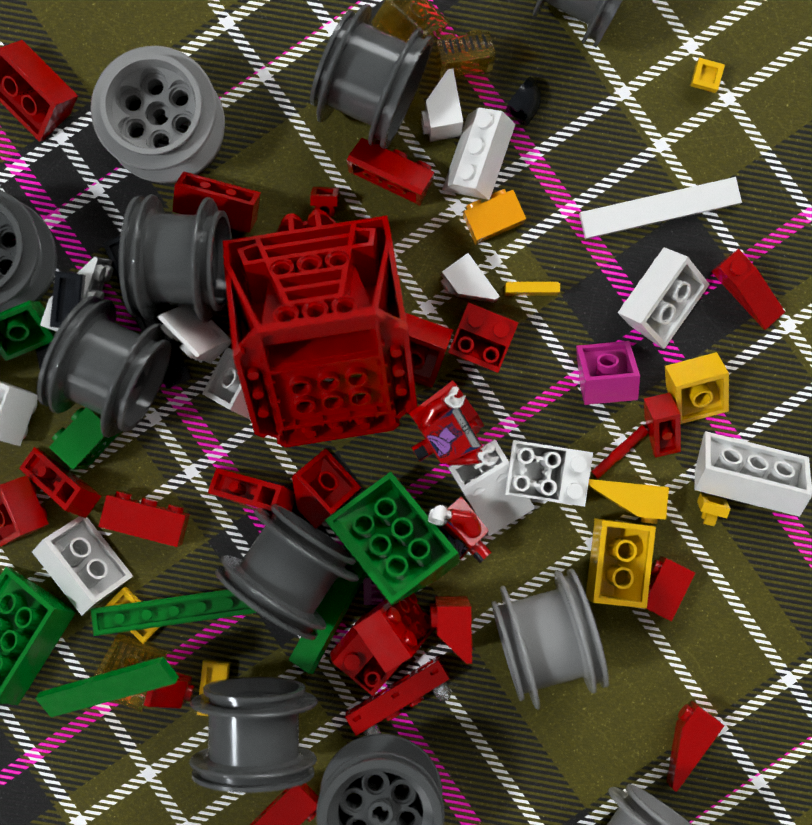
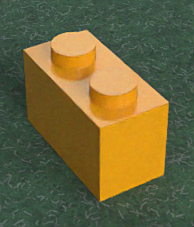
M505 189L493 193L491 195L492 199L482 203L481 200H477L466 206L467 210L463 212V218L475 245L524 224L526 217L514 190L506 192Z

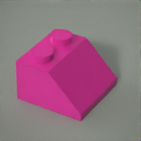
M630 341L576 346L579 383L584 405L638 400L640 373Z

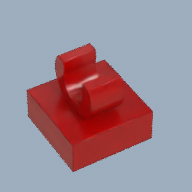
M312 187L310 206H315L314 210L326 206L330 210V217H333L335 207L338 205L339 188Z

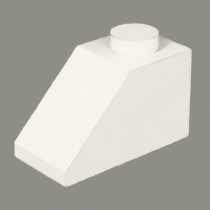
M469 253L442 271L441 276L443 279L440 282L449 294L453 292L456 297L494 303L500 297Z

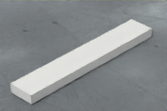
M736 177L583 211L579 213L584 238L590 239L741 204L742 201Z

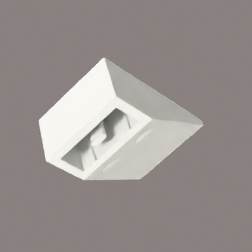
M94 257L76 273L86 275L83 299L89 296H96L101 300L104 299V292L102 290L105 282H108L112 276V260ZM52 296L48 300L40 326L58 331L59 328L50 327Z
M183 304L158 316L163 323L160 328L171 339L174 338L176 341L181 342L180 348L191 359L198 360L200 363L205 361L211 364L232 344V340L212 319L208 323H202L199 320L194 304Z
M496 440L488 442L480 449L484 451L488 445L496 447L493 452L488 453L491 457L499 456L494 465L488 466L482 462L480 464L452 465L448 467L475 514L488 528L489 532L487 534L489 536L535 509L530 498L505 494L509 461Z
M513 440L505 494L585 507L593 453Z

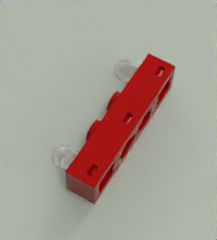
M437 656L377 692L374 696L367 698L346 711L345 718L356 736L362 732L364 736L382 734L377 726L378 722L385 718L387 721L394 719L401 713V708L408 704L410 707L417 705L424 699L423 695L432 690L438 700L447 701L451 697V689L446 683L450 679L449 674Z

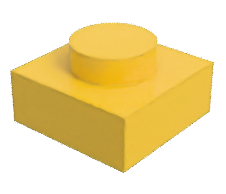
M699 58L696 62L690 86L716 93L719 89L725 64Z

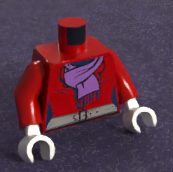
M452 387L448 395H443L430 402L418 427L424 440L411 447L419 461L434 453L441 464L449 466L473 465L482 462L485 465L492 466L497 462L499 456L491 457L488 455V453L496 449L494 445H488L484 451L480 450L483 446L460 409L466 396L464 395L461 398L454 396L459 390L458 387Z
M462 497L456 500L448 509L445 506L439 505L430 510L428 521L435 524L458 551L459 560L469 552L481 563L492 553L481 541L489 532L488 528Z

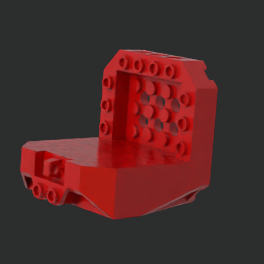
M316 209L308 216V221L303 222L296 214H287L282 219L276 233L223 241L224 271L233 359L255 435L265 438L267 435L277 439V444L287 448L393 431L400 425L399 419L403 415L409 414L417 408L409 333L387 215L336 223L326 212ZM354 374H361V375H362V376L357 377V378L351 377V376L354 375ZM328 378L334 379V380L331 381V382H324V381H323L324 379H328ZM297 383H305V384H306V385H304V386H295V384H297ZM358 393H364L363 395L354 396L355 394H358ZM332 397L338 398V399L327 400L328 398H332Z

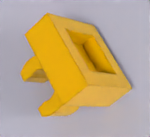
M700 492L697 503L702 512L703 524L715 526L718 516L728 517L730 506L727 499Z

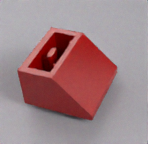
M468 302L448 353L499 373L519 322Z
M364 613L360 617V619L354 624V626L366 615V613ZM353 626L330 652L331 661L369 694L374 696L400 665L385 673Z

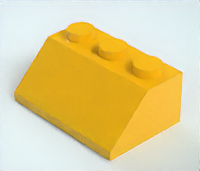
M594 519L586 589L587 600L593 603L647 609L655 526Z

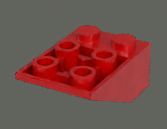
M415 594L408 596L393 606L385 599L354 626L385 673L410 659L435 629L431 628L430 616L423 612L418 605Z

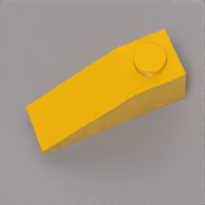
M589 479V488L630 514L641 517V522L657 524L658 519L666 520L669 487Z

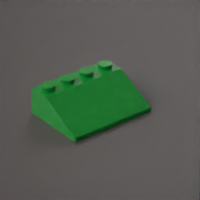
M392 472L382 477L325 520L392 606L437 581L460 563L458 551L438 527L428 521V515Z
M5 567L0 575V704L18 706L74 617L75 612L59 598L10 567Z

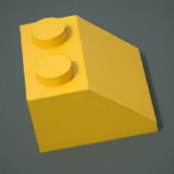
M717 352L665 366L666 388L680 412L681 424L729 412V372Z

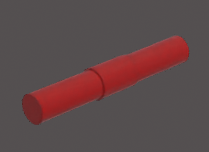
M641 425L591 471L596 479L603 476L641 441L649 431Z

